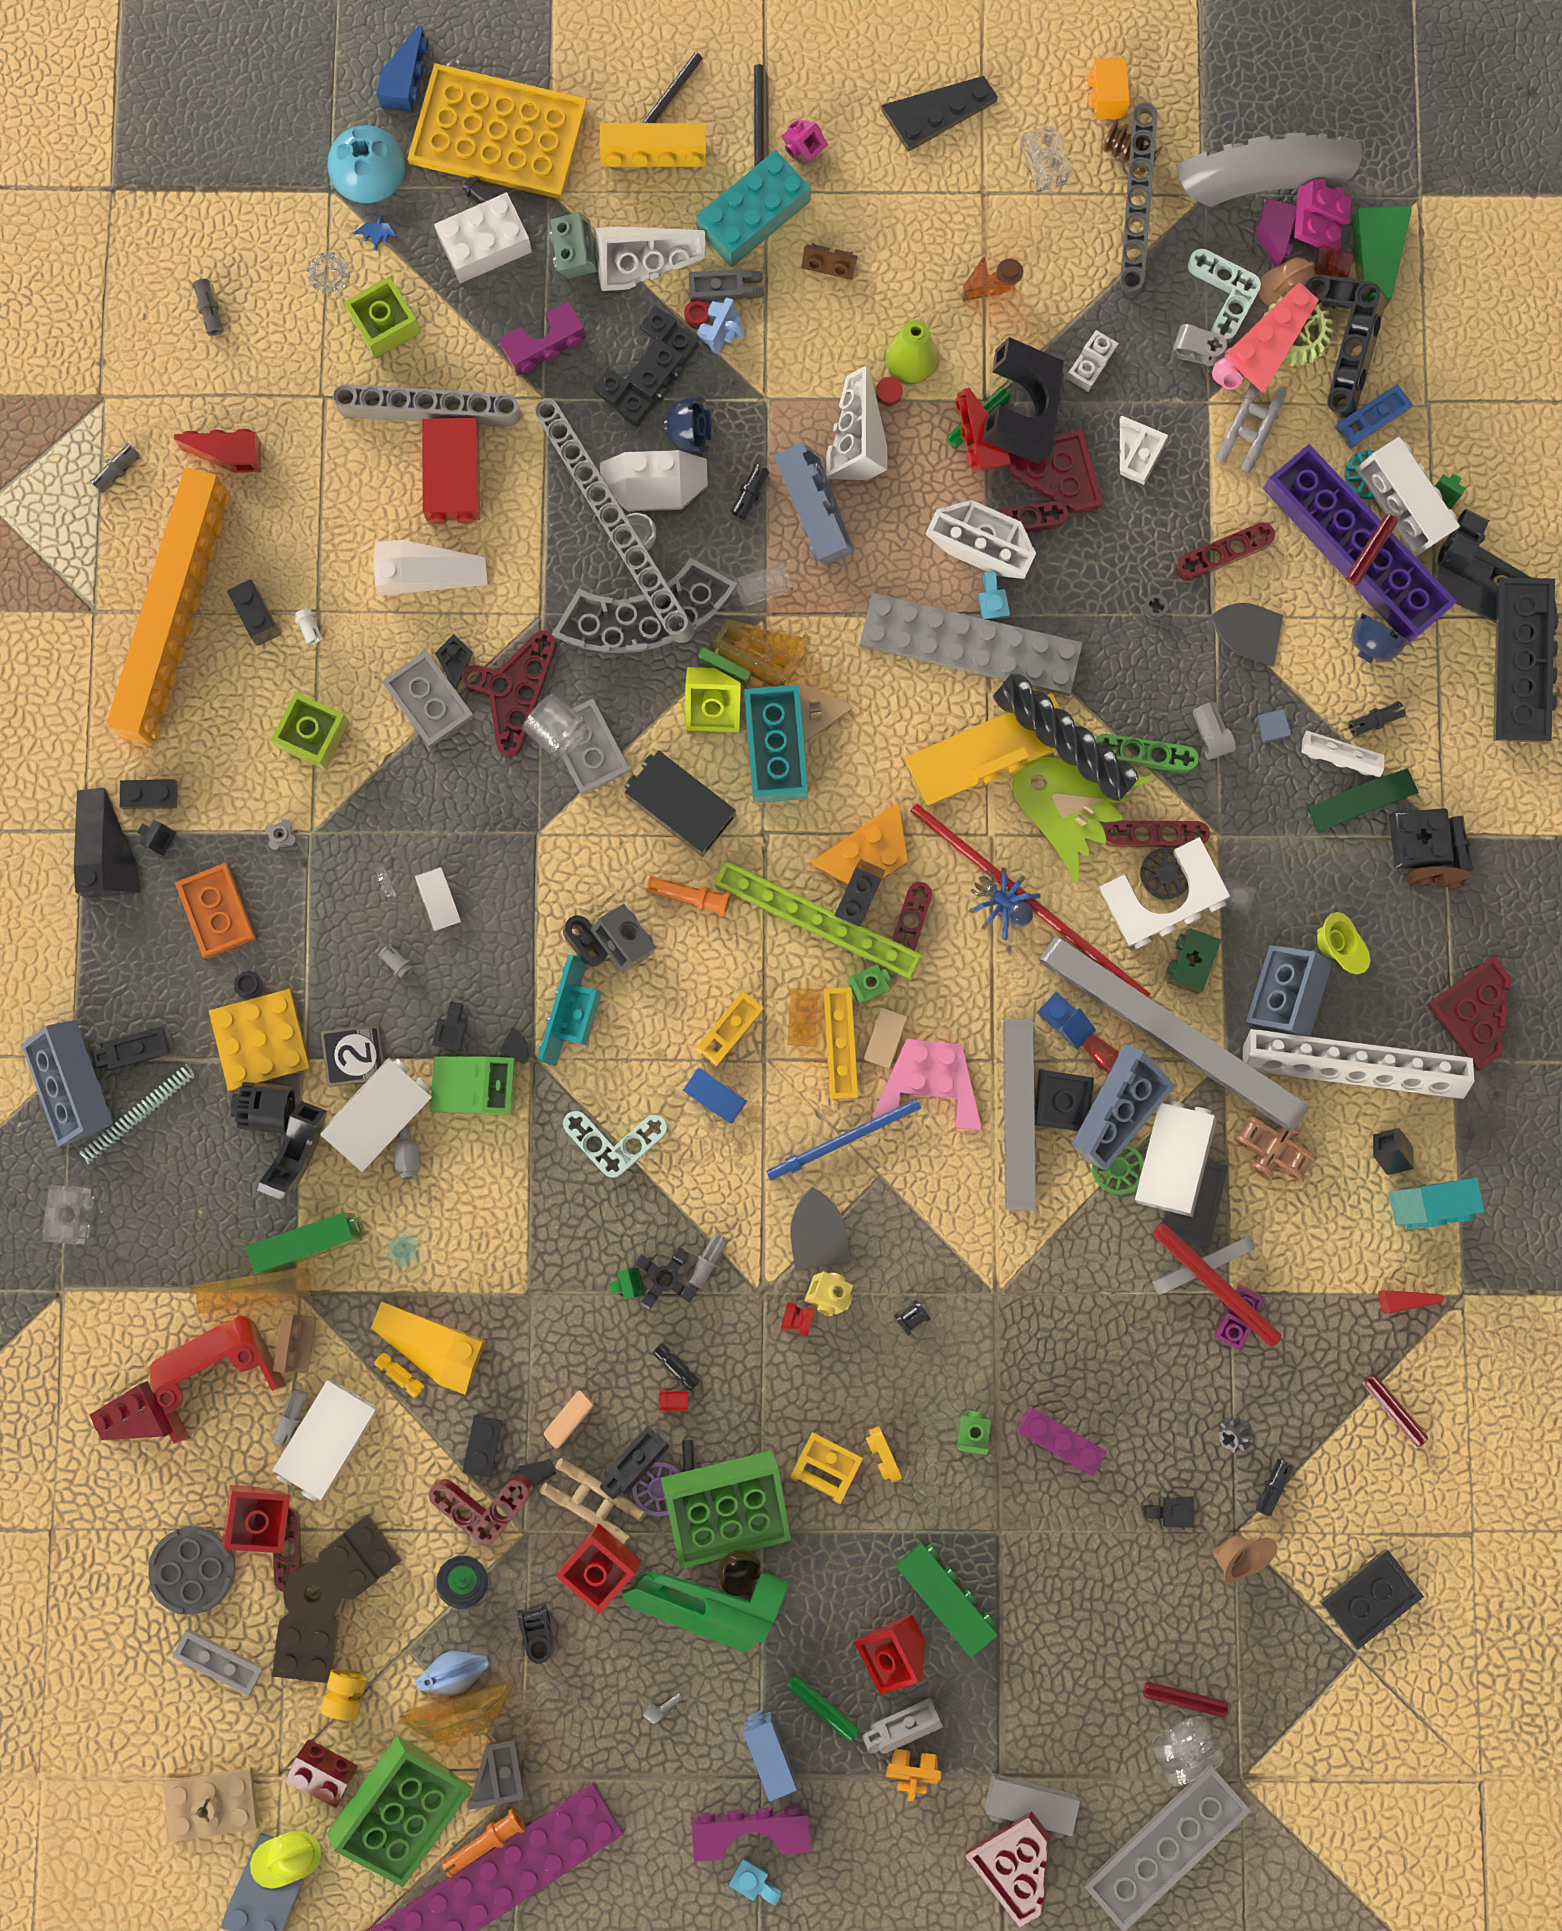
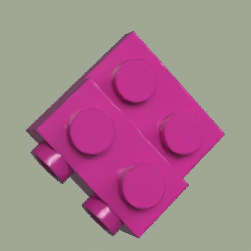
M1312 179L1309 183L1298 187L1294 238L1334 254L1340 251L1342 226L1350 223L1351 197L1344 195L1345 190L1342 188H1329L1325 186L1326 182L1323 179Z

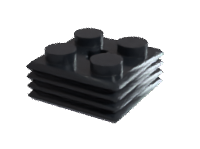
M1446 808L1395 812L1389 817L1396 869L1448 865L1454 861L1449 816ZM1422 834L1426 841L1422 843V840H1417L1416 836Z

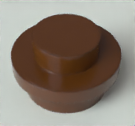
M1009 258L999 263L996 274L1002 284L1012 286L1021 281L1024 271L1019 261Z

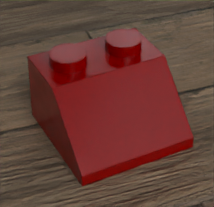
M230 1485L222 1539L223 1549L282 1553L290 1494L261 1487Z

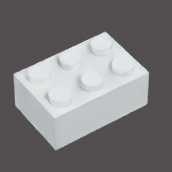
M507 192L434 224L438 239L460 284L532 252L529 237Z

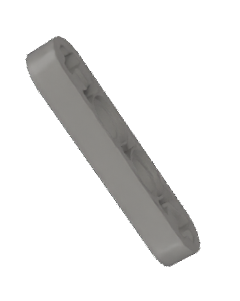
M1247 1235L1200 1258L1212 1269H1215L1252 1251L1256 1247L1250 1235ZM1182 1266L1152 1281L1158 1295L1197 1277L1186 1266Z

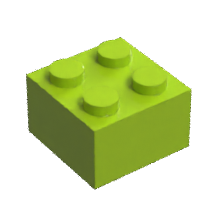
M390 276L343 302L350 319L375 359L421 333L415 316Z
M294 692L271 738V742L277 748L327 770L350 721L345 714Z

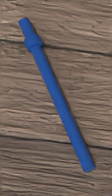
M917 1099L912 1100L798 1156L795 1154L785 1158V1162L767 1170L766 1173L770 1181L790 1171L793 1174L801 1170V1166L922 1108Z

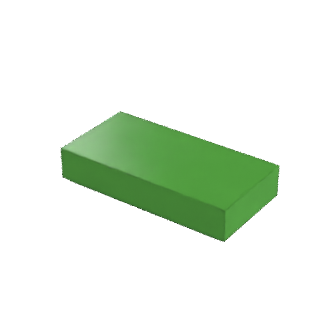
M706 647L702 648L698 655L699 663L723 672L739 681L744 687L748 686L751 680L750 671Z

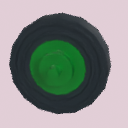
M468 1555L448 1559L440 1567L436 1577V1589L439 1597L448 1606L456 1609H467L476 1605L484 1597L488 1587V1575L484 1566L477 1559Z

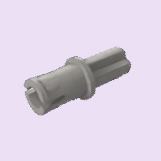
M720 1234L713 1235L704 1253L698 1255L699 1261L687 1279L689 1283L703 1289L714 1267H718L716 1263L728 1243L725 1237Z
M299 1389L291 1390L283 1413L278 1415L280 1421L271 1440L274 1444L279 1446L284 1444V1447H287L296 1425L301 1422L299 1416L307 1398L306 1392Z

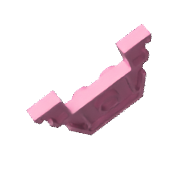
M906 1039L873 1113L872 1120L898 1108L900 1093L957 1099L955 1128L980 1131L981 1123L962 1044Z

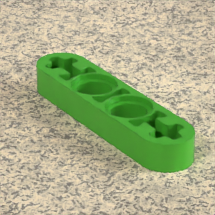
M1101 734L1095 739L1096 743L1100 744L1103 741H1107V746L1116 748L1118 743H1121L1118 751L1119 756H1116L1117 760L1134 766L1188 773L1195 768L1199 761L1196 750L1189 746L1112 734ZM1129 744L1135 745L1139 750V755L1136 758L1127 757L1124 753L1125 746ZM1152 750H1163L1166 754L1165 761L1155 762L1151 757ZM1171 751H1175L1173 757L1181 758L1184 753L1188 754L1187 757L1192 762L1184 766L1182 760L1174 759L1172 764H1169L1172 756Z

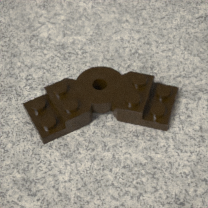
M369 1514L321 1549L318 1562H307L301 1565L287 1580L283 1598L288 1612L279 1620L272 1677L328 1683L330 1671L333 1669L339 1630V1621L333 1614L337 1611L342 1599H355L402 1561V1558ZM317 1586L321 1590V1597L318 1599L310 1598L307 1594V1587Z

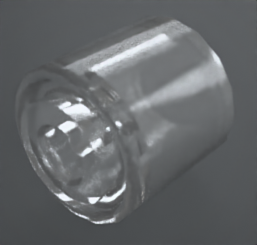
M552 693L543 699L524 722L522 730L552 757L557 759L562 755L568 754L579 743L585 734L588 722L557 694Z

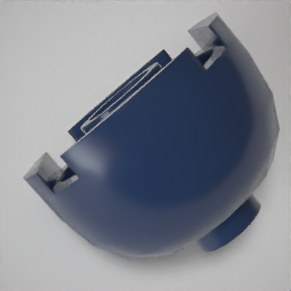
M701 397L683 399L674 404L668 414V418L664 421L665 433L669 435L675 447L685 452H705L708 447H704L705 440H711V414L709 409H704L702 403H706V401Z
M1361 613L1352 629L1351 638L1353 645L1360 650L1357 656L1370 664L1373 660L1379 662L1391 661L1402 652L1408 643L1407 639L1395 634L1393 630L1364 613Z

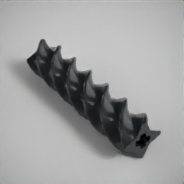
M1011 673L994 693V701L1002 710L1014 713L1018 723L1028 730L1035 731L1040 742L1050 748H1056L1060 758L1070 765L1077 766L1083 778L1092 783H1098L1101 792L1106 797L1121 801L1138 781L1139 777L1134 767L1124 761H1118L1116 754L1109 746L1096 743L1092 732L1085 727L1076 726L1072 716L1067 711L1054 708L1049 696L1040 691H1033L1031 683L1025 676Z

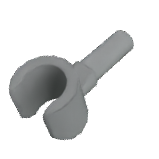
M678 1693L660 1708L651 1703L643 1712V1716L649 1722L657 1723L668 1709L682 1700V1697Z

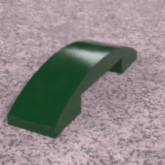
M1407 768L1349 789L1307 809L1317 832L1320 833L1370 811L1414 796L1419 792Z

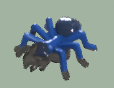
M1006 868L1001 869V890H997L995 876L986 870L985 873L992 880L990 881L985 876L979 877L978 880L983 885L976 882L974 885L982 893L971 889V893L978 897L990 896L993 900L980 903L970 908L969 912L972 914L985 907L996 905L995 910L982 925V929L985 930L998 914L1003 918L1002 939L1007 940L1009 918L1014 925L1020 927L1027 926L1033 918V910L1030 905L1020 900L1039 899L1041 896L1039 893L1014 895L1015 891L1024 882V876H1021L1006 894L1008 878Z

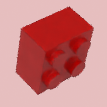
M598 1523L563 1562L556 1577L600 1614L635 1575L642 1560Z

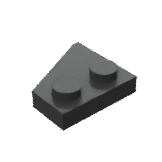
M516 1738L487 1743L469 1800V1810L524 1800L525 1793Z

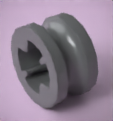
M1160 594L1150 595L1143 605L1144 616L1151 621L1161 620L1169 608L1167 599ZM1154 602H1158V607L1162 608V611L1159 609L1158 613H1154L1153 608L1149 607V604L1152 606Z

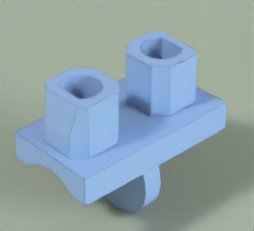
M726 298L724 303L712 301L708 309V315L710 319L715 320L714 324L711 326L703 323L697 331L700 341L708 344L712 352L720 354L725 342L731 343L734 337L742 338L745 330L740 326L742 318L739 317L740 313L733 306L734 300Z

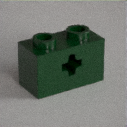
M1189 928L1185 934L1180 933L1175 945V949L1179 950L1176 959L1170 960L1166 970V974L1170 975L1167 983L1196 994L1203 992L1222 939ZM1190 955H1194L1193 960L1197 962L1193 966L1189 965L1190 960L1187 959Z

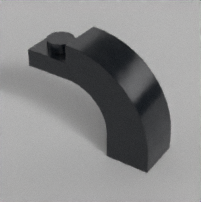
M304 1101L298 1104L290 1115L286 1135L279 1153L259 1181L257 1191L284 1201L290 1191H295L317 1147L321 1136L320 1131L323 1129L327 1114L326 1110Z

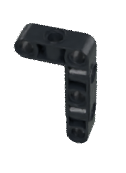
M1315 275L1306 282L1305 287L1315 296L1316 289L1325 286L1324 292L1316 295L1319 299L1317 304L1322 302V307L1351 309L1327 400L1331 411L1337 417L1345 419L1357 410L1378 338L1386 305V296L1380 287L1373 282L1346 277ZM1377 293L1374 301L1366 303V299L1370 294ZM1362 346V351L1358 355L1351 356L1355 347ZM1348 399V403L1344 408L1337 409V404L1340 400Z

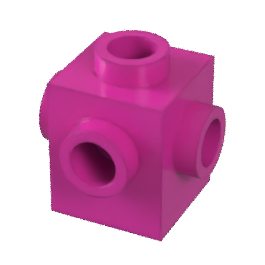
M799 119L792 122L788 126V130L781 136L786 144L785 150L793 159L811 162L828 146L820 127L815 122Z

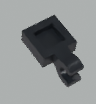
M450 1001L447 1019L438 1018L432 1046L461 1051L467 1026L466 1024L459 1023L464 1004Z
M1163 1497V1506L1143 1505V1517H1147V1519L1163 1518L1164 1527L1194 1528V1499Z

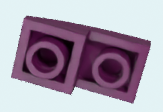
M1239 1284L1235 1291L1259 1312L1265 1297ZM1227 1306L1214 1337L1240 1350L1251 1328Z

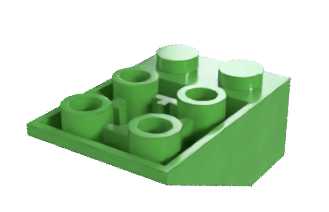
M434 1057L430 1112L514 1116L517 1060L505 1057Z

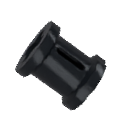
M917 1299L904 1312L893 1315L908 1336L912 1334L911 1330L919 1324L931 1320Z

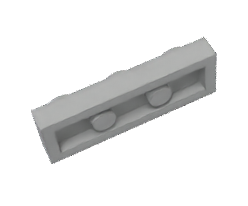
M190 1629L185 1630L172 1658L247 1696L252 1694L265 1668Z

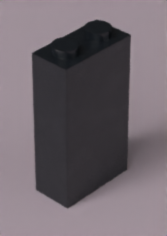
M658 750L655 755L650 754L644 760L641 766L644 769L639 775H633L624 786L626 788L625 796L703 858L736 817V810Z

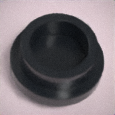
M244 971L235 978L234 989L239 996L251 999L261 992L262 980L255 972Z

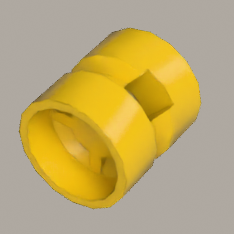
M331 1670L327 1683L330 1693L324 1695L320 1710L321 1714L338 1720L356 1721L361 1706L358 1697L364 1694L368 1678L349 1670Z

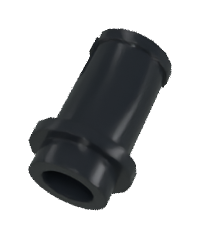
M469 177L463 185L465 195L473 197L479 203H484L498 196L483 186L478 178Z

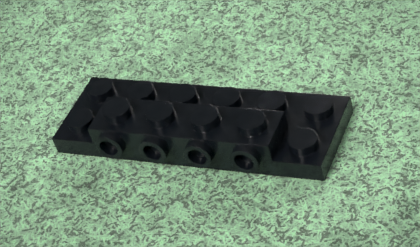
M1500 577L1497 579L1493 741H1552V711L1556 709L1557 704L1556 695L1553 694V684L1557 680V668L1553 667V657H1556L1558 651V642L1554 640V630L1558 627V614H1555V578Z

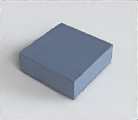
M1284 709L1261 714L1256 717L1263 743L1291 736Z

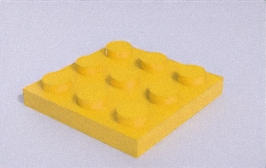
M291 989L209 1010L228 1091L238 1090L239 1087H242V1082L264 1083L311 1070Z

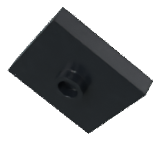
M1039 1070L1034 1113L1035 1126L1078 1132L1091 1109L1094 1077Z

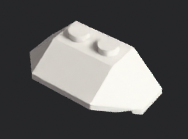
M679 450L624 452L600 463L601 475L620 506L627 511L682 510L701 491L708 487L707 459Z
M973 500L937 509L925 534L947 554L987 572L995 570L996 576L1025 579L1036 555L1020 521Z

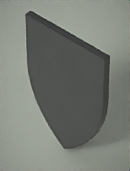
M1235 603L1219 609L1210 616L1217 634L1231 650L1245 658L1270 667L1274 666L1283 618L1282 614L1250 603Z
M811 1187L800 1199L791 1220L790 1238L795 1270L850 1262L847 1233L841 1213L826 1195Z

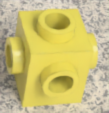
M821 1272L813 1276L805 1302L818 1307L817 1311L821 1314L833 1316L849 1308L853 1298L851 1294L853 1285L846 1282V1278L842 1275Z

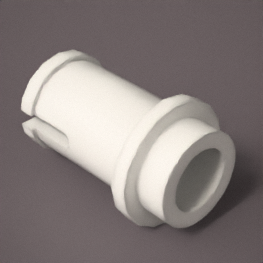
M310 608L296 612L295 623L300 625L306 645L316 644L323 640L314 619L316 617L315 612H312Z

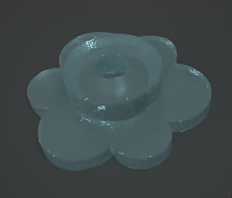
M401 1233L397 1238H391L387 1241L386 1246L389 1250L387 1257L389 1260H395L398 1266H406L409 1260H414L417 1257L415 1250L418 1242L415 1238H407L405 1234ZM402 1247H404V1249H405L404 1252H401V1251H400V1249H401Z

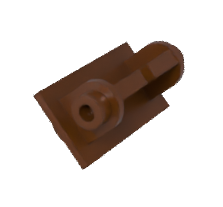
M815 243L811 245L806 244L804 246L801 268L853 280L858 256L853 255L852 251L846 252L835 249V252L832 253L829 247L816 245Z

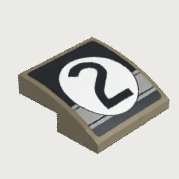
M379 1025L321 1032L327 1087L329 1088L350 1084H365L384 1063Z

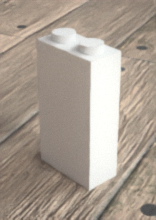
M388 1058L320 1131V1135L361 1172L368 1167L432 1098L428 1093L430 1086L420 1077L414 1080L409 1076L407 1072L410 1069L398 1058L395 1061Z
M1168 1100L1167 1104L1161 1103L1157 1110L1135 1201L1138 1204L1193 1217L1217 1120L1215 1115H1211V1110L1201 1107L1189 1110L1183 1108L1184 1104Z
M327 1380L272 1471L278 1474L277 1479L288 1486L295 1484L303 1489L301 1494L310 1500L316 1501L317 1498L319 1500L325 1499L380 1408L335 1380Z

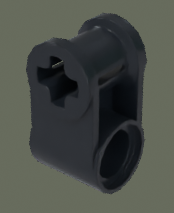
M542 1604L541 1608L525 1612L522 1609L518 1610V1622L524 1640L526 1655L531 1662L542 1664L553 1655L555 1650L547 1604ZM540 1618L539 1620L529 1622V1620ZM537 1641L544 1642L548 1648L547 1655H536L533 1650L534 1643Z

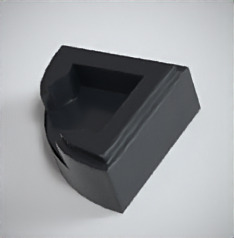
M512 1027L499 1052L526 1064L528 1058L526 1041L522 1034Z

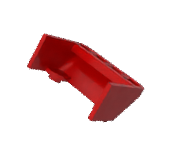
M247 1316L234 1317L157 1358L151 1364L149 1370L151 1389L172 1431L169 1436L173 1444L190 1438L177 1412V1409L183 1402V1393L178 1383L228 1356L232 1365L240 1371H249L259 1366L272 1391L286 1387L280 1372L273 1371L274 1360L251 1318Z

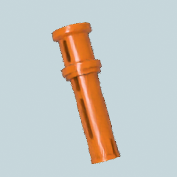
M650 875L647 882L649 887L646 888V893L695 905V908H698L700 911L703 909L715 911L723 917L727 913L731 893L729 892L722 894L710 891L706 886L698 889Z
M511 1808L508 1810L507 1816L496 1823L491 1822L488 1824L485 1833L447 1859L441 1861L444 1871L449 1868L446 1875L452 1878L453 1875L492 1848H502L506 1845L505 1841L518 1832L521 1834L525 1832L526 1825L516 1809Z

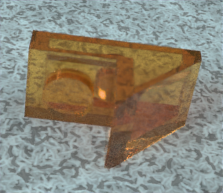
M984 256L963 286L962 301L1014 292L1016 284L1006 286L998 280L996 272L989 275Z

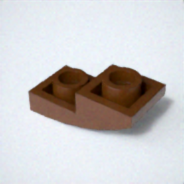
M1426 867L1412 870L1406 874L1409 885L1418 883L1419 887L1435 883L1436 880L1438 889L1448 887V890L1451 891L1464 887V882L1471 879L1472 874L1469 871L1452 867Z

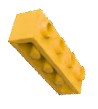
M600 123L601 167H706V123Z

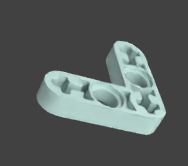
M1198 249L1191 254L1188 269L1190 273L1230 294L1211 332L1220 334V330L1223 328L1226 320L1231 322L1227 332L1223 335L1228 344L1233 340L1257 296L1261 282L1258 276L1206 249ZM1200 258L1205 260L1201 267L1197 266V261ZM1214 264V265H1216V266L1214 267V270H1213V272H1212V274H1211V273H1209V270L1211 269L1212 265ZM1221 269L1228 270L1231 278L1225 281L1221 280L1217 272ZM1236 276H1238V277H1240V278H1239V280L1237 281L1236 286H1235V285H1233V283H1234V281H1235V279H1236ZM1247 282L1252 284L1248 291L1244 290ZM1237 303L1241 305L1243 312L1235 315L1230 312L1229 305Z
M572 1111L565 1116L563 1121V1127L568 1135L606 1176L611 1178L621 1176L658 1143L667 1132L665 1120L661 1116L650 1115L613 1147L582 1112ZM572 1117L575 1119L581 1117L583 1121L580 1124L586 1131L589 1127L593 1129L592 1132L584 1136L581 1142L578 1140V1137L582 1136V1134L576 1128L572 1131L569 1128L571 1126L569 1120ZM650 1121L654 1123L660 1121L662 1123L659 1127L661 1133L658 1135L655 1132L651 1133L647 1138L652 1140V1142L647 1145L644 1138L637 1134V1132L642 1129L645 1134L650 1129L648 1125ZM596 1136L602 1140L603 1145L600 1151L593 1153L588 1150L587 1141L589 1138ZM636 1138L642 1143V1149L639 1153L630 1154L627 1152L626 1143L630 1139ZM608 1147L612 1152L607 1155L612 1160L617 1158L620 1160L618 1163L620 1169L617 1172L614 1170L608 1172L606 1170L608 1163L604 1158L600 1162L596 1160L597 1157L605 1153Z

